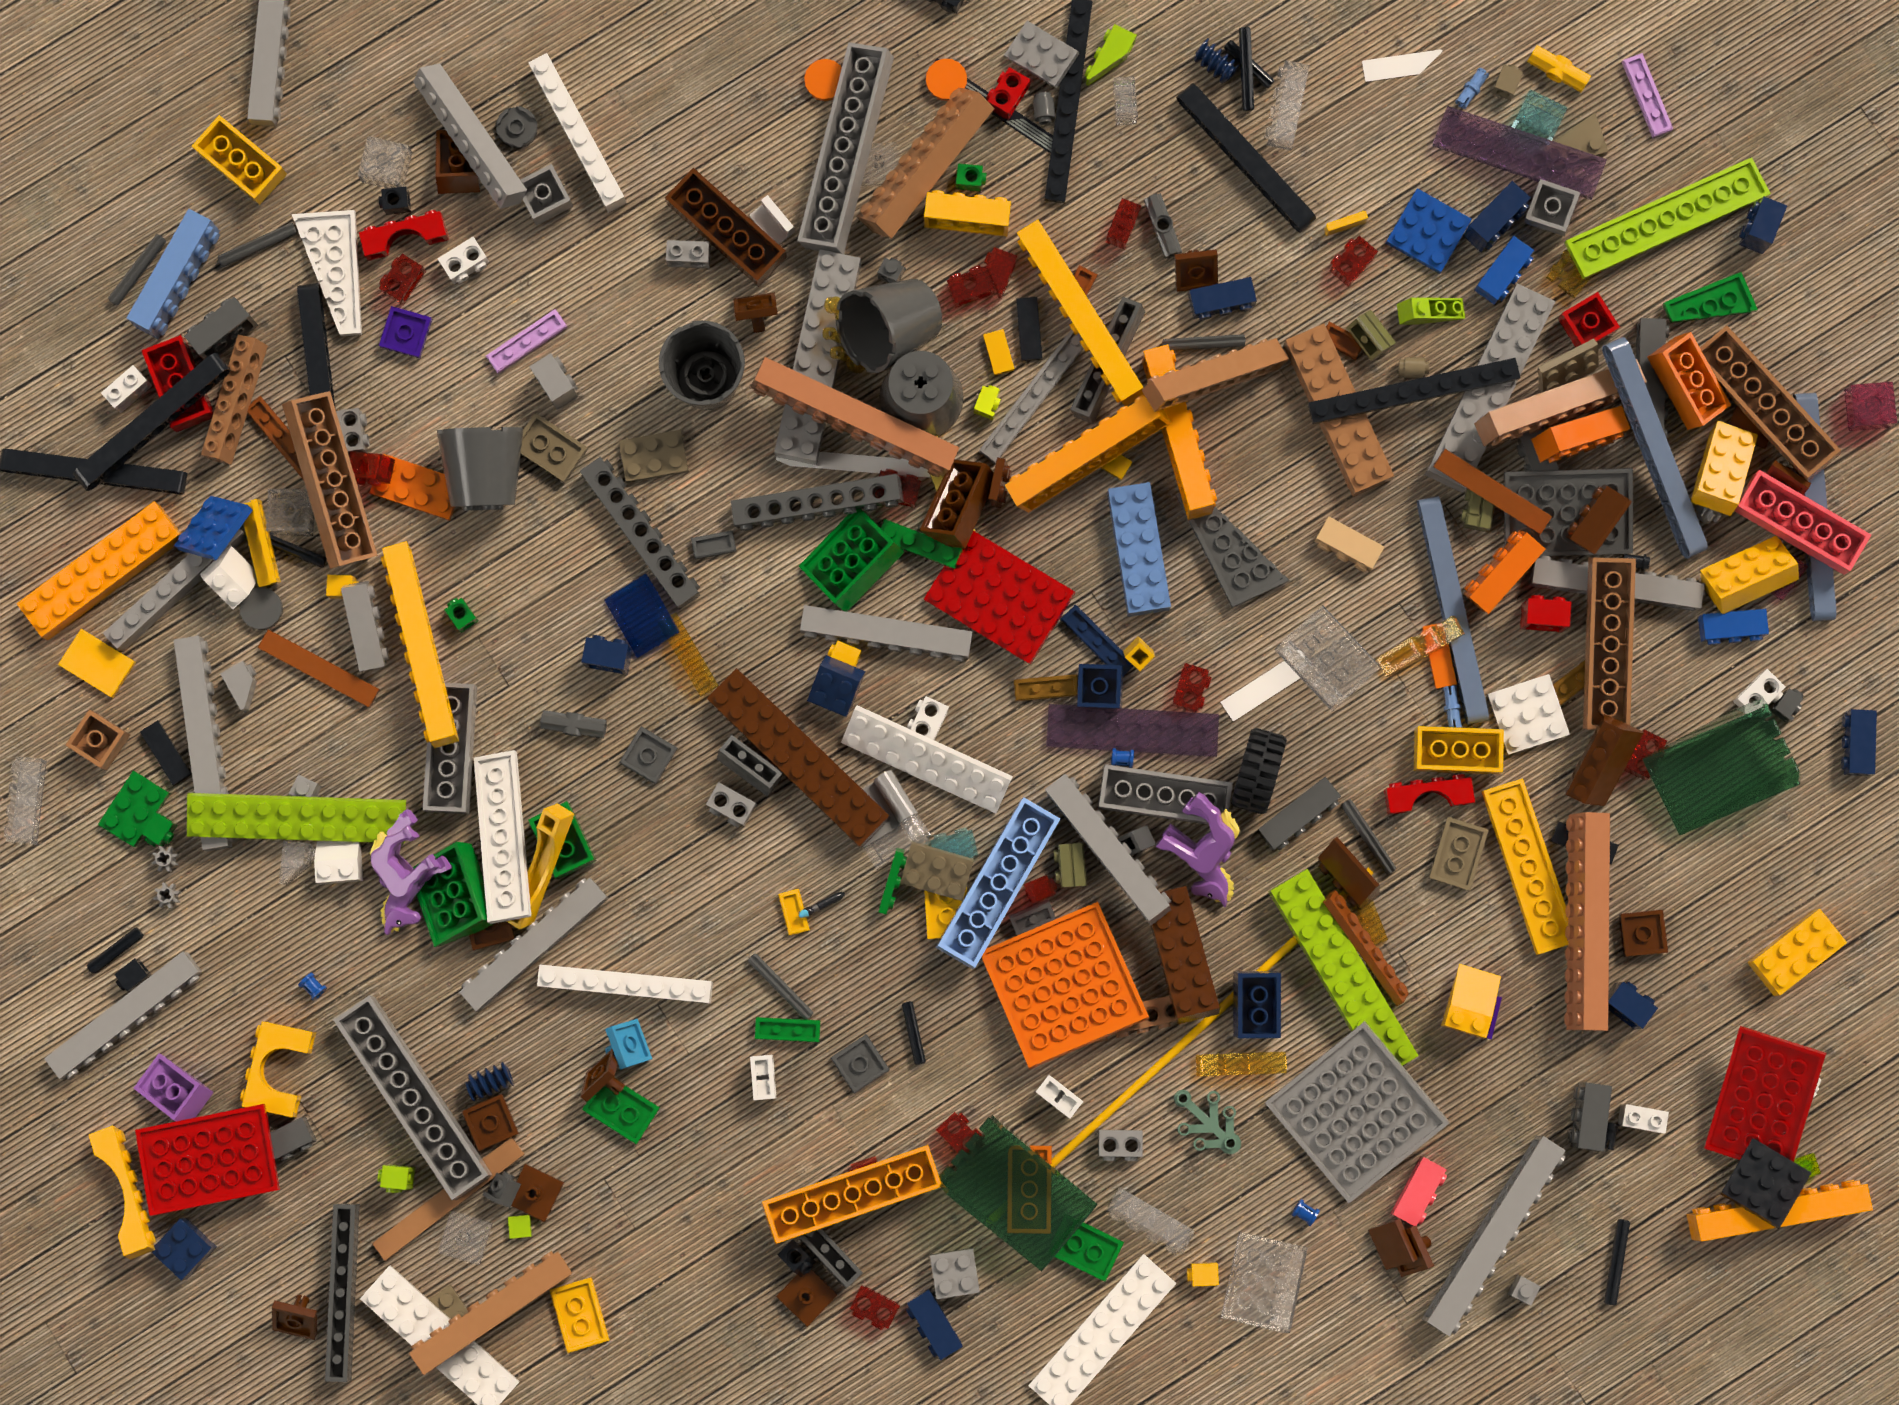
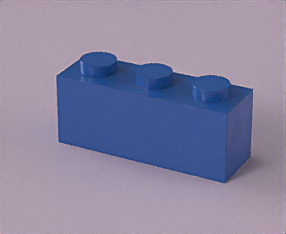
M1513 236L1474 291L1494 305L1498 299L1503 301L1509 293L1507 290L1509 284L1515 285L1521 274L1518 273L1522 267L1527 268L1534 259L1531 257L1534 249Z
M1766 609L1733 611L1725 614L1710 613L1702 614L1698 617L1701 642H1707L1708 645L1721 644V640H1729V643H1739L1744 638H1750V641H1761L1763 637L1769 634Z

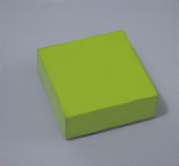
M530 1215L508 1217L509 1239L532 1237Z

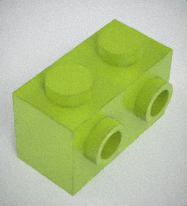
M383 1165L382 1169L378 1171L377 1181L381 1182L380 1187L386 1188V1192L402 1193L403 1190L413 1189L416 1167Z

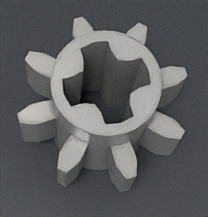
M1697 505V516L1704 523L1710 524L1712 520L1717 523L1722 517L1720 512Z
M160 846L158 853H152L155 856V861L152 864L159 865L158 871L160 872L164 870V867L168 872H172L171 867L174 865L179 866L176 858L180 855L172 853L173 847H169L165 851V848ZM164 855L169 856V859L166 861L167 863L162 862L165 859Z
M163 882L161 889L155 888L157 897L153 899L160 901L159 907L163 908L167 904L169 909H173V903H180L178 895L182 892L174 890L176 884L172 883L168 888L167 883ZM165 892L169 893L170 899H166V896H164Z

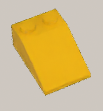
M1459 964L1441 1026L1482 1039L1487 1038L1501 976Z

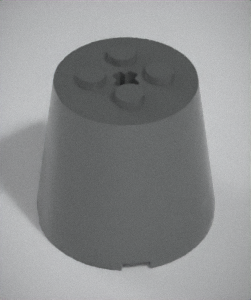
M908 279L852 290L845 293L837 305L839 319L836 320V327L841 344L850 359L857 366L861 364L870 373L884 371L905 354L920 348L935 338L942 326V312L936 295L926 283L918 279Z
M693 321L678 327L667 337L659 355V371L666 388L679 400L701 410H713L727 404L735 395L745 369L744 353L736 336L726 327L711 321ZM707 373H709V374H710V378H709V379L707 378V380H704L703 377H702V375H703V374L706 375Z
M928 351L910 352L898 359L885 376L879 395L882 412L934 436L944 434L956 423L961 414L964 399L962 385L956 373L941 357ZM919 382H923L925 384L921 389L918 388L917 385Z
M491 427L437 430L451 507H462L463 511L503 510L504 505H515L523 437L522 427H501V430H491Z

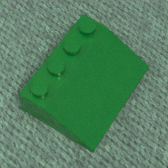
M862 509L856 510L857 513L848 514L799 565L828 598L845 612H848L904 553L900 546Z
M455 842L434 854L435 860L440 856H444L452 868L442 873L434 874L417 893L433 945L436 948L482 931L492 925L487 922L484 878L471 843Z

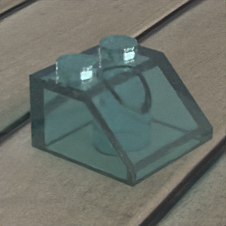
M1530 89L1511 127L1549 145L1564 117L1567 107Z

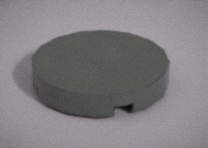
M516 106L505 109L499 115L496 121V131L499 139L506 146L523 148L535 140L538 133V124L535 116L528 109Z
M265 587L252 589L250 594L240 603V615L243 621L248 626L257 630H267L275 626L283 614V604L280 597L274 591Z

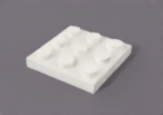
M1549 674L1487 694L1499 729H1504V745L1508 755L1570 735Z

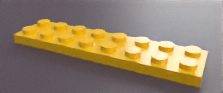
M1523 778L1481 791L1535 954L1538 955L1569 945V940L1567 941L1565 936V929L1568 926V917L1565 913L1566 905Z

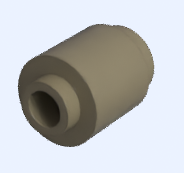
M1405 357L1404 359H1399V376L1419 379L1429 375V362H1425V358Z

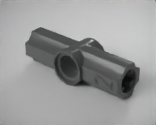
M1161 193L1145 198L1144 203L1153 225V232L1157 236L1164 258L1175 257V254H1181L1182 249L1173 228V221L1168 214ZM1164 222L1168 225V229L1161 230L1157 224Z
M543 710L540 728L559 731L571 736L581 737V735L604 738L607 720L585 717L583 714L566 712L565 714Z

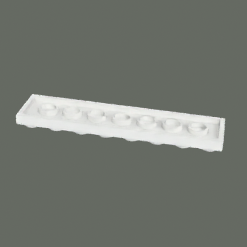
M858 705L854 709L841 741L842 744L995 814L1013 777Z
M512 750L475 757L474 768L487 922L493 924L531 917L517 752Z
M1143 1254L1028 1386L1049 1405H1071L1176 1285V1282Z
M391 1265L360 1298L411 1346L421 1339L426 1342L431 1338L429 1335L431 1332L439 1327L445 1329L450 1325L448 1322L450 1318ZM475 1341L436 1367L477 1405H500L520 1382Z

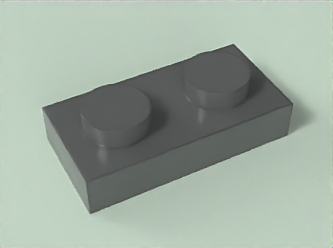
M1048 899L1009 915L1016 935L1056 919Z

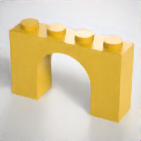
M262 1021L261 1025H258L255 1037L258 1038L257 1044L251 1050L250 1058L253 1059L252 1065L246 1071L245 1080H248L246 1089L242 1090L240 1101L243 1102L242 1107L265 1104L267 1112L297 1117L301 1096L273 1089L265 1079L264 1066L269 1056L280 1049L312 1054L316 1032Z

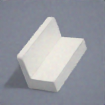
M767 195L761 200L762 205L750 214V218L773 240L781 244L795 233V229Z

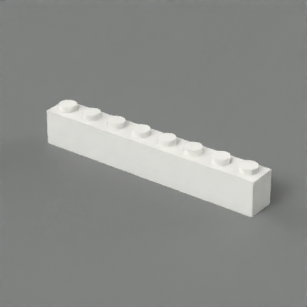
M546 53L528 62L607 212L609 213L627 204L622 191L548 54Z
M539 965L537 986L711 1004L713 982Z

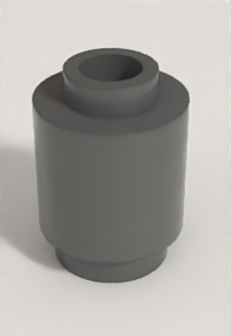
M1049 92L1037 93L1034 95L1035 99H1033L1034 120L1039 122L1040 125L1050 124L1055 119L1054 98L1051 97Z

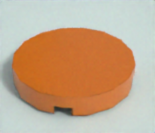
M821 59L808 67L804 80L806 89L812 97L821 101L834 99L842 69L841 65L834 60Z
M953 59L935 61L926 73L928 91L937 99L948 101L954 90L958 88L965 89L967 86V74L964 67Z

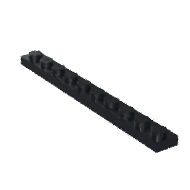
M1072 0L1066 44L1077 50L1079 55L1060 83L1044 201L1065 204L1093 0Z
M1516 358L1313 401L1308 403L1312 424H1318L1516 381L1521 377Z

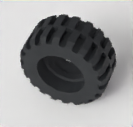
M1259 728L1251 729L1231 804L1234 807L1258 814L1267 813L1287 742L1284 735Z

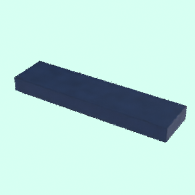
M1076 604L1060 619L1105 665H1122L1123 677L1134 667L1125 658L1124 652Z

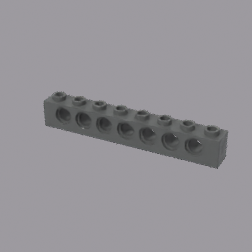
M601 457L597 458L580 470V473L678 609H682L700 596L697 591L700 589V586L694 578L689 580L685 574L688 571L682 561L676 562L673 557L676 553L669 544L666 546L661 541L663 535L657 527L653 529L648 523L651 521L645 510L640 512L636 505L639 502L634 495L626 493L624 490L627 487L620 476L616 478L613 475L612 471L615 469L608 459L603 461ZM603 477L610 478V483L606 486L600 485V480ZM617 493L622 494L623 498L620 502H612L613 495ZM626 511H634L635 516L631 520L624 518ZM640 527L647 529V533L643 537L636 535V531ZM652 544L659 545V551L655 554L648 552ZM664 561L672 563L671 568L667 571L661 570V564ZM676 578H682L684 584L682 587L676 588L673 586V581Z
M897 474L731 500L734 526L738 529L740 528L741 531L752 530L753 526L761 525L762 528L772 527L776 522L791 524L794 523L795 519L801 518L803 521H811L815 519V516L823 515L824 518L836 516V513L839 512L854 514L857 513L856 510L864 508L865 511L877 510V506L885 505L886 508L897 507L898 503L903 502L900 477ZM878 489H884V495L881 498H875V492ZM858 492H863V499L859 502H855V494ZM838 495H842V503L839 505H834V498ZM822 499L821 506L813 508L814 500ZM801 502L800 510L793 512V504ZM780 505V512L777 515H772V508ZM758 508L760 510L759 516L751 518V512Z

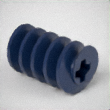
M1207 38L1196 51L1194 61L1198 63L1202 60L1201 67L1208 66V73L1215 71L1213 77L1218 78L1221 76L1220 83L1223 84L1232 78L1239 69L1240 64L1234 67L1235 59L1228 62L1229 54L1221 57L1222 49L1220 48L1215 52L1216 44L1208 46L1210 39Z
M501 1062V1069L493 1065V1072L484 1068L483 1076L479 1071H476L475 1079L471 1074H468L466 1087L472 1101H476V1094L479 1098H484V1091L488 1095H492L493 1089L496 1092H500L501 1086L504 1089H508L509 1082L512 1086H514V1082L509 1068L504 1062Z

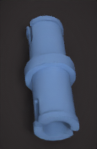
M1478 68L1471 80L1465 83L1464 90L1455 100V103L1460 108L1466 109L1473 97L1479 94L1480 87L1489 77V73H1486V70Z
M1449 686L1443 687L1446 704L1444 711L1447 712L1448 726L1454 728L1455 721L1456 728H1462L1459 711L1461 710V704L1458 703L1457 686H1451V695Z

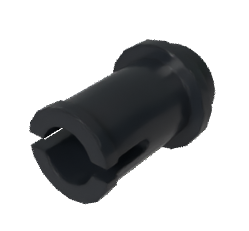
M1624 554L1623 558L1636 559V568H1640L1641 571L1649 569L1650 557H1647L1646 554H1643V556Z
M1608 1122L1605 1149L1607 1141L1610 1140L1608 1149L1614 1150L1617 1131L1620 1132V1129H1618L1619 1124Z

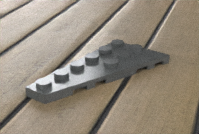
M1178 493L1176 497L1186 515L1181 494ZM1214 507L1213 513L1210 515L1188 520L1231 608L1290 581L1216 507Z

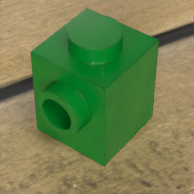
M155 812L141 834L146 836L144 840L154 847L156 845L164 846L172 841L174 837L173 832L178 825L162 814Z

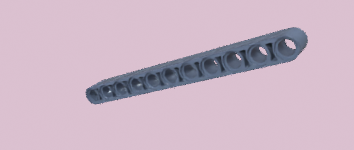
M1621 337L1604 345L1602 352L1679 550L1686 559H1689L1707 550V541L1631 346L1626 338Z
M1793 394V398L1820 426L1817 394ZM1823 469L1808 481L1811 485L1804 493V496L1827 509ZM1805 553L1812 621L1835 620L1836 600L1833 568Z
M1439 496L1417 500L1418 513L1441 616L1445 626L1464 718L1467 725L1489 721L1488 708Z

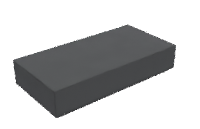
M733 530L691 538L695 560L737 552Z

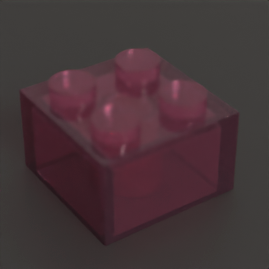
M1893 382L1853 384L1844 390L1848 431L1885 429L1897 424Z

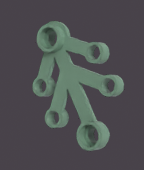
M1177 1091L1174 1094L1175 1104L1179 1107H1186L1203 1123L1195 1125L1180 1123L1177 1127L1180 1135L1213 1133L1219 1138L1216 1140L1196 1138L1193 1146L1198 1151H1202L1205 1148H1221L1227 1154H1234L1239 1151L1241 1140L1234 1133V1117L1236 1115L1234 1107L1226 1106L1223 1109L1222 1113L1226 1118L1224 1132L1219 1127L1218 1102L1220 1100L1218 1092L1210 1091L1207 1094L1209 1118L1191 1101V1095L1188 1091ZM1212 1093H1215L1217 1095V1100L1215 1102H1212L1209 1099V1096ZM1181 1094H1185L1187 1097L1184 1103L1179 1101ZM1228 1108L1233 1110V1115L1230 1117L1225 1114ZM1182 1125L1188 1127L1186 1133H1181L1180 1127ZM1229 1139L1234 1141V1146L1231 1148L1226 1144ZM1198 1140H1202L1204 1142V1146L1202 1148L1196 1147V1142Z

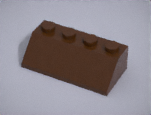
M954 459L950 470L944 475L919 530L921 533L947 546L966 548L990 494L994 472L987 463Z
M1604 714L1566 786L1565 795L1584 804L1605 806L1641 739L1643 731Z

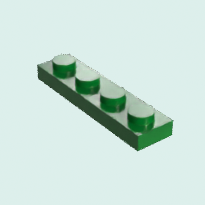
M884 519L881 529L902 550L949 568H956L958 558L963 551L962 548L947 546L923 533Z

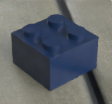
M1765 196L1759 202L1756 201L1747 213L1746 219L1749 220L1739 233L1738 237L1741 238L1739 245L1763 254L1773 244L1787 205Z
M592 635V638L586 637L581 662L586 668L628 675L632 649L625 640L613 639V642L605 640L603 636Z
M826 655L819 666L807 701L847 717L853 707L866 671Z
M1079 664L1077 707L1122 709L1123 666Z
M1628 981L1626 983H1614L1608 991V1010L1632 1029H1643L1658 1009L1654 1005L1655 1001L1645 994L1644 996L1636 992L1638 988Z
M185 1217L180 1218L154 1246L155 1250L152 1253L182 1281L187 1280L217 1246Z

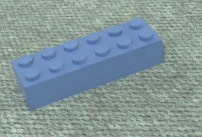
M191 209L187 210L126 318L139 330L157 339L166 333L168 329L167 323L171 317L176 315L178 304L181 299L187 296L188 286L191 281L197 278L201 263L208 259L209 249L219 239L220 230L210 219Z
M1150 482L1109 488L1107 497L1127 616L1169 611L1171 603Z

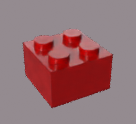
M1598 292L1564 311L1558 317L1560 324L1575 347L1592 339L1599 343L1615 334L1620 328Z
M1532 595L1531 598H1528L1521 604L1520 629L1564 632L1570 627L1571 601H1565L1566 598L1553 597L1552 600L1544 599V596Z

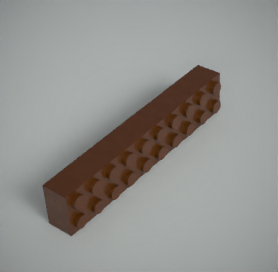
M737 668L707 697V700L738 731L783 772L860 849L891 819L888 813Z

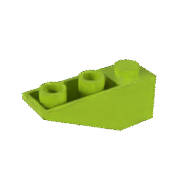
M1114 24L1112 30L1108 29L1103 38L1105 41L1103 47H1098L1094 55V59H1096L1094 65H1089L1084 76L1087 77L1086 85L1089 86L1124 62L1136 42L1137 35Z
M1409 298L1397 304L1399 325H1419L1465 319L1463 298Z

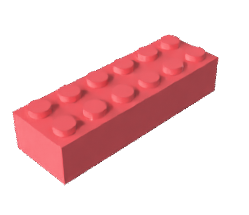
M1761 470L1753 474L1741 495L1739 505L1734 510L1741 516L1843 575L1852 570L1871 537V534Z

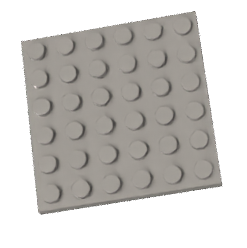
M1365 1021L1265 1102L1348 1203L1361 1195L1450 1123Z

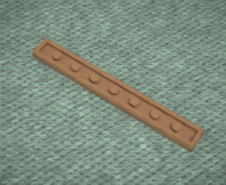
M513 1137L509 1138L482 1159L492 1173L491 1177L458 1200H451L445 1189L441 1190L373 1242V1246L384 1261H386L495 1177L496 1173L500 1174L525 1155V1153Z

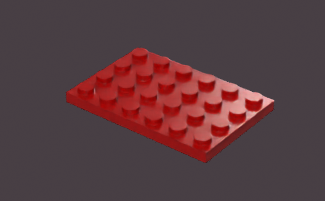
M973 530L966 548H962L963 551L958 558L956 568L952 569L944 566L924 597V600L1031 665L1076 592Z
M1740 1026L1704 1149L1740 1160L1749 1143L1754 1138L1794 1162L1826 1052Z
M265 1104L135 1130L149 1216L280 1190Z

